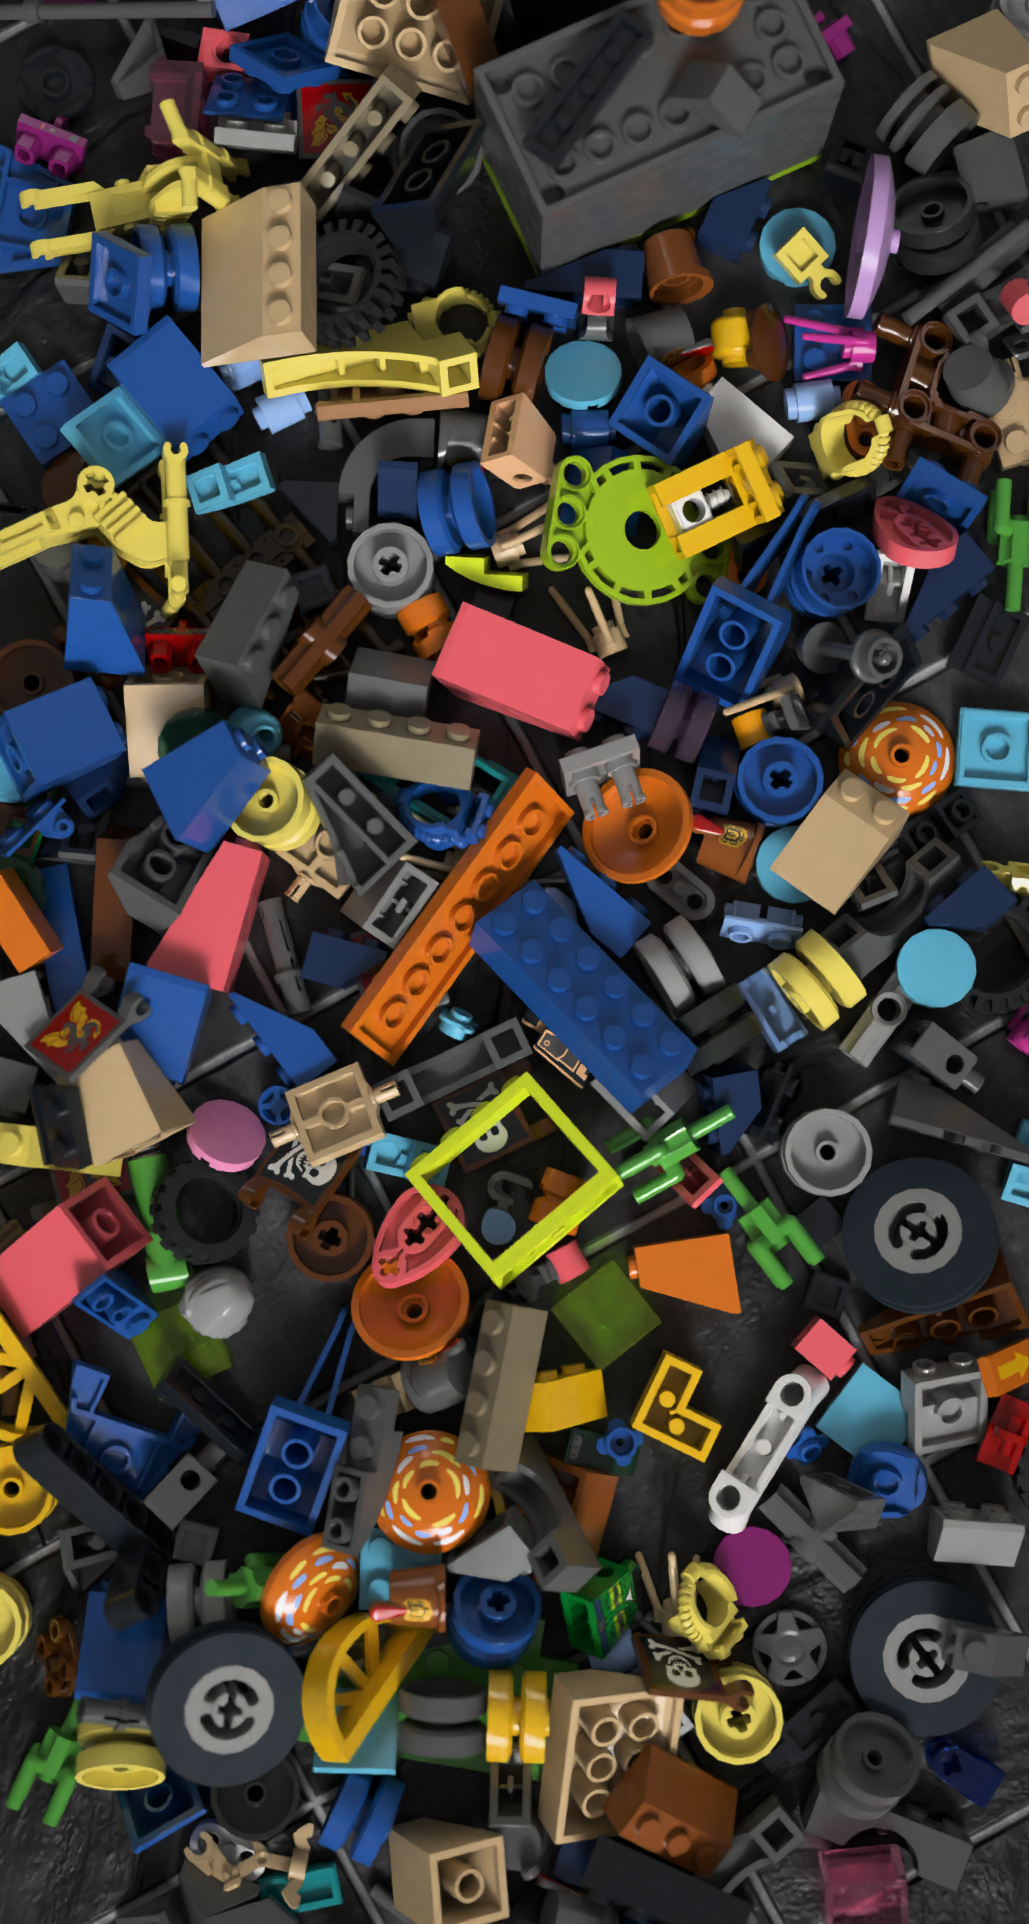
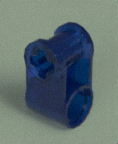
M935 1737L926 1746L925 1760L935 1774L964 1797L986 1809L1005 1778L1006 1773L988 1759L971 1752L949 1737ZM944 1755L949 1758L953 1757L950 1763L946 1761L941 1763V1758Z

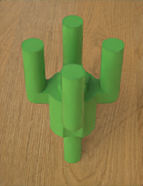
M1000 478L996 480V489L989 491L986 539L989 544L997 545L996 565L1007 568L1005 611L1018 612L1021 611L1023 568L1029 567V494L1027 516L1010 515L1012 480Z
M728 1103L688 1125L683 1117L657 1130L647 1140L648 1144L643 1146V1151L619 1163L613 1169L619 1175L621 1181L632 1177L651 1165L654 1167L661 1165L665 1172L632 1189L634 1198L640 1204L683 1180L685 1171L679 1161L700 1150L698 1138L736 1118V1114ZM648 1116L638 1122L646 1130L656 1119ZM629 1126L604 1140L608 1151L614 1154L642 1137Z
M730 1166L718 1174L724 1181L723 1184L745 1211L737 1219V1222L750 1237L746 1243L747 1250L776 1288L783 1290L794 1281L774 1255L775 1252L783 1248L790 1241L808 1264L811 1263L814 1266L826 1257L794 1215L781 1214L769 1197L758 1203Z
M285 1553L247 1554L244 1559L245 1566H241L237 1572L230 1574L228 1579L208 1580L205 1584L206 1594L210 1597L230 1596L231 1604L239 1609L260 1608L265 1584L274 1567Z
M74 1699L62 1726L49 1725L42 1743L37 1742L32 1745L5 1801V1806L19 1811L36 1776L46 1783L57 1785L42 1818L43 1823L52 1827H57L77 1783L75 1779L76 1756L83 1749L77 1742V1708L80 1699Z

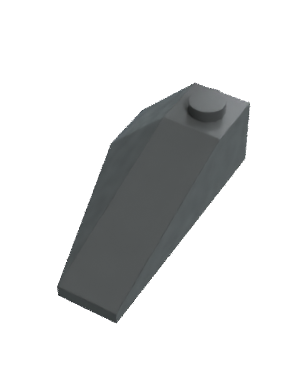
M162 815L123 846L107 877L127 914L163 935L180 916L214 850L206 853L175 840Z
M909 1073L908 1079L899 1078L887 1125L1029 1164V1148L942 1089L931 1086L932 1078L915 1073Z

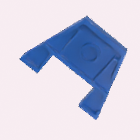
M0 144V274L60 266L63 256L45 260V255H41L37 259H32L29 245L33 241L70 236L76 204L35 210L34 205H30L28 208L22 209L19 194L28 189L42 190L73 185V183L52 176L49 170L36 163L27 166L17 162L13 151Z
M74 1359L65 1431L143 1501L170 1471L169 1466L183 1451L187 1452L197 1441L195 1437L201 1430L179 1409L167 1433L96 1410L95 1408L110 1378V1373L107 1369Z

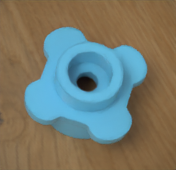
M459 1007L443 1008L442 1013L439 1015L441 1019L438 1026L439 1029L457 1040L466 1041L469 1034H474L475 1029L478 1027V1024L472 1020L473 1016Z

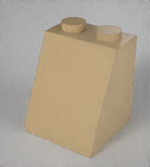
M994 9L926 40L929 71L932 70L940 78L934 90L943 84L951 88L946 101L942 105L944 108H947L950 104L961 98L980 116L978 126L1008 138H1013L1029 130V42L998 9Z
M145 665V676L129 675L123 685L130 778L141 777V781L147 782L142 769L213 727V686L206 674H193L188 670V666H173L172 670L168 673H153L151 666Z
M118 1037L73 1083H70L61 1075L54 1078L57 1084L78 1086L91 1156L95 1166L133 1156L197 1122L193 1113L138 1039L122 1042L121 1038Z
M420 1818L392 1826L388 1837L394 1907L416 1924H486L509 1917L502 1834L429 1818Z

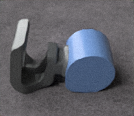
M505 1169L497 1170L491 1175L487 1184L488 1193L496 1201V1204L485 1211L481 1230L484 1238L494 1245L508 1243L512 1240L516 1230L515 1219L509 1210L510 1206L514 1205L515 1198H512L503 1191V1180L505 1179L533 1190L531 1178Z

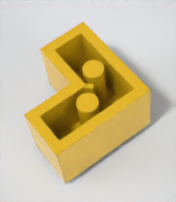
M663 1349L629 1422L632 1428L705 1463L722 1425L717 1419L687 1405L703 1371L699 1366Z
M571 1363L560 1366L561 1373H557L555 1369L537 1371L525 1432H554L608 1417L602 1370L585 1369L584 1363Z

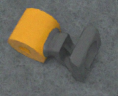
M787 694L782 696L780 699L782 710H773L767 713L765 708H761L734 718L731 723L741 751L751 749L759 741L775 737V732L791 729L796 731L810 729L811 726L800 695Z

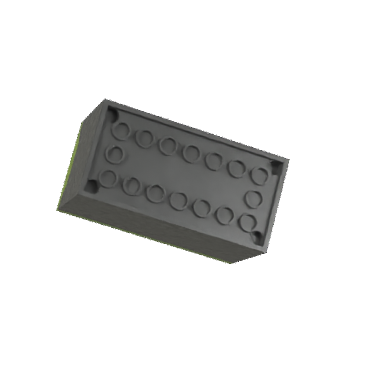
M627 0L473 69L475 119L483 118L487 124L481 143L483 151L482 161L513 224L536 277L603 249H613L618 245H630L708 210L714 197L764 178L771 181L819 160L845 83L806 0H745L737 19L722 32L706 37L686 35L672 28L660 15L655 0ZM622 8L655 32L654 40L555 171L522 147V140L619 9ZM689 61L730 63L762 100V104L742 140L669 101V96Z

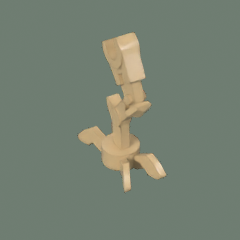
M308 1823L293 1833L292 1838L295 1847H293L291 1858L268 1853L265 1846L254 1841L252 1846L256 1854L232 1866L212 1837L204 1831L199 1836L207 1845L206 1851L201 1855H196L191 1849L186 1847L184 1853L186 1858L208 1877L212 1875L225 1883L223 1891L227 1892L239 1887L244 1876L260 1867L288 1872L287 1881L290 1882L282 1890L281 1894L290 1908L295 1910L300 1905L301 1896L296 1892L303 1886L310 1851L307 1839L313 1836L314 1825L313 1823Z

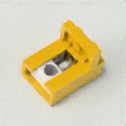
M753 438L646 488L678 561L687 559L758 524L775 519L785 512L782 505L785 502L783 490L776 480H771L766 468L769 465L767 454L761 444L756 445ZM719 480H723L726 489L719 486L720 489L712 490V493H705L703 495L701 489ZM686 501H691L698 507L699 515L695 522L686 520L683 515L682 509ZM728 502L733 503L735 508L713 518V509L718 510L720 506L724 504L726 506Z

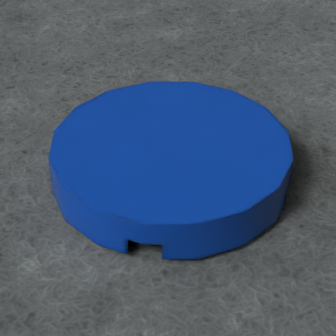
M891 1441L874 1442L862 1447L852 1457L846 1477L848 1481L886 1498L885 1507L881 1515L882 1518H901L908 1515L909 1511L913 1510L916 1506L918 1508L923 1503L928 1486L927 1471L919 1456L906 1446Z

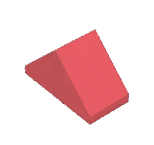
M693 1153L679 1161L685 1171V1176L683 1180L671 1187L690 1207L696 1209L724 1181L701 1158ZM651 1165L659 1174L665 1172L661 1165L657 1167Z

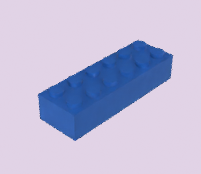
M535 880L531 881L476 922L469 943L471 948L630 1115L688 1068L698 1048Z

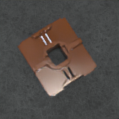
M305 688L298 697H294V702L289 704L278 721L283 730V738L295 748L292 755L298 757L302 754L312 764L315 723L322 703Z

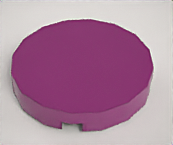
M753 1524L746 1525L742 1532L735 1534L727 1533L714 1548L711 1562L732 1583L737 1595V1601L733 1602L749 1607L766 1605L779 1597L789 1583L792 1570L789 1551L780 1537L766 1527Z

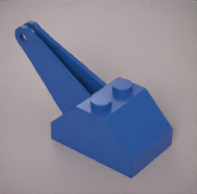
M802 493L790 515L741 585L723 576H720L713 583L673 680L725 708L755 697L776 661L790 630L791 612L778 606L777 603L806 534L820 509L821 501L815 499L804 516L767 599L753 592L798 522L809 499V495L806 493ZM746 710L736 712V714L742 715Z
M344 1304L335 1327L298 1401L294 1402L278 1395L275 1396L235 1507L236 1511L307 1537L312 1535L333 1479L335 1465L339 1463L352 1424L331 1414L349 1347L356 1330L353 1320L347 1332L326 1412L324 1413L306 1406L340 1334L349 1306Z

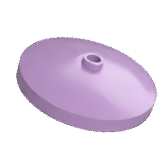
M872 154L865 171L847 266L844 294L845 318L863 319L882 281L889 254H897L901 230L894 229L895 186L890 156Z

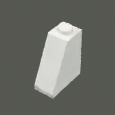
M721 377L715 386L709 382L703 388L704 391L714 397L703 435L713 456L751 438L754 439L756 445L761 444L764 448L769 465L775 460L778 461L788 450L794 436L724 377Z

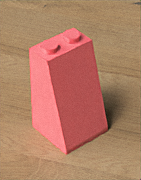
M465 602L461 604L431 674L458 698L580 742L583 732H587L591 728L595 716L593 710L598 697L604 695L610 682V669L601 658Z
M236 837L234 843L223 841L196 884L180 916L169 927L150 957L146 967L209 985L210 989L228 994L234 991L256 913L257 903L259 902L270 863V858L262 851L263 847Z
M106 1176L56 1206L0 1254V1307L24 1339L73 1303L71 1299L105 1272L117 1269L154 1240Z

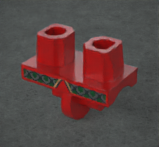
M180 619L178 628L146 627L145 642L148 666H151L153 673H168L172 670L173 666H188V670L193 674H205L195 657V653L209 628H190L189 619Z
M1007 1394L998 1396L974 1459L976 1461L1014 1475L1029 1437V1403Z

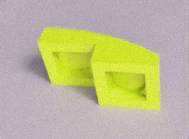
M457 553L445 556V564L464 577L480 584L517 592H523L528 588L529 572L490 570L491 555Z

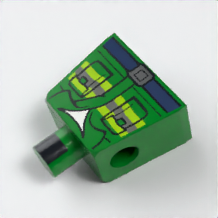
M602 1557L597 1558L601 1569L576 1593L560 1592L570 1646L604 1660L633 1620L638 1610L634 1584L642 1576V1571L630 1559H624L620 1564H616Z

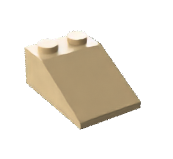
M845 768L814 806L773 862L770 870L835 915L898 838L910 813Z

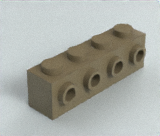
M390 63L300 181L316 205V219L321 222L329 210L334 213L336 212L344 184L349 185L353 180L359 185L373 167L368 162L372 154L376 150L381 155L386 151L396 137L391 130L399 119L406 124L420 106L415 99L422 89L393 63Z
M323 703L315 723L312 764L316 765L329 752H332L350 771L470 791L476 767L480 730L470 728L462 723L444 724L432 722L420 716L408 718L391 715L384 710L367 711L351 708L343 703Z
M486 1299L454 1461L482 1470L517 1473L548 1311L521 1304Z

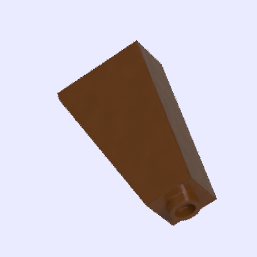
M424 0L469 107L475 112L473 69L499 58L479 0Z
M111 825L97 837L90 969L94 966H101L106 970V976L114 980L115 986L124 985L130 962L137 964L141 922L127 914L107 875L123 846L135 835L137 836L146 828Z

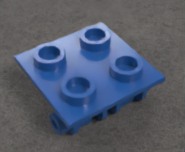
M228 72L222 75L216 74L203 112L204 115L282 122L285 112L291 113V101H289L291 93H277L270 88V85L259 78L243 77V75L235 72Z
M40 798L24 813L28 819L17 828L11 826L0 836V857H9L36 830L47 838L64 839L69 837L74 830V824L71 818L60 808L66 800L64 798H47L46 800Z

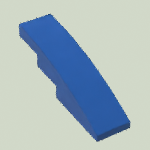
M68 863L34 870L29 875L33 899L65 947L44 961L55 1014L81 989L84 979L90 970L84 943L86 936Z

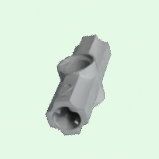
M896 970L892 972L879 992L869 1000L866 1010L838 1047L846 1056L864 1068L868 1067L897 1025L904 1021L907 1011L914 1003L902 992L898 984ZM883 999L890 1000L895 1005L896 1014L891 1021L883 1020L878 1014V1005Z

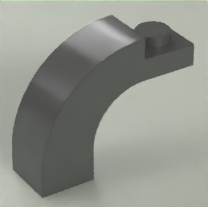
M411 418L388 423L366 436L350 454L341 474L338 494L341 503H354V506L346 507V529L353 530L355 541L363 531L371 528L372 498L378 485V460L418 462L419 467L435 468V419Z

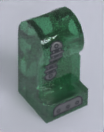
M580 1424L569 1427L562 1455L564 1463L576 1466L582 1465L601 1471L604 1469L625 1476H634L641 1445L638 1446L637 1451L631 1457L632 1461L629 1465L619 1466L616 1464L615 1458L608 1454H600L596 1449V1441L604 1437L606 1432ZM617 1439L616 1444L618 1446H621L623 1444V1439Z

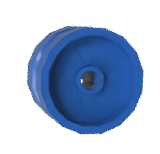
M191 223L168 224L163 237L156 224L133 225L130 244L153 255V275L151 278L149 301L150 313L162 312L166 299L174 312L196 311L200 295V267L197 240Z
M472 460L455 464L450 474L442 467L419 473L417 480L419 516L428 545L435 555L442 557L457 554L462 550L464 543L471 550L492 547L495 544L497 535L495 505L486 473L479 462Z
M775 736L759 741L745 753L738 765L733 788L736 806L747 820L753 823L757 821L765 823V828L781 829L796 824L814 808L822 794L824 774L820 761L809 746L794 738ZM772 778L780 779L783 786L777 790L770 785L774 780Z
M521 1574L508 1582L463 1575L460 1578L446 1618L447 1637L453 1650L466 1663L481 1669H503L514 1665L527 1653L541 1615V1596L534 1581L527 1575L522 1576Z
M345 1773L323 1823L317 1844L336 1852L343 1847L351 1830H353L355 1833L349 1848L350 1859L370 1867L381 1845L386 1841L395 1821L406 1781L394 1775L385 1774L379 1778L372 1794H370L368 1790L374 1774Z

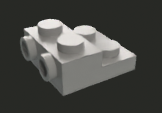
M285 112L282 122L218 116V127H215L214 144L230 149L297 155L299 122L291 120L290 112Z
M954 1352L949 1355V1361L939 1363L930 1359H918L912 1363V1368L901 1370V1406L908 1412V1448L916 1455L980 1443L988 1423V1398L977 1359L971 1354Z

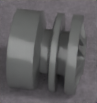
M932 70L924 73L898 95L888 108L886 115L875 132V135L882 142L894 136L889 145V149L894 153L909 143L913 145L904 163L918 176L935 173L946 163L951 149L967 139L980 119V116L961 98L950 104L947 108L942 106L951 88L943 84L934 90L940 78Z

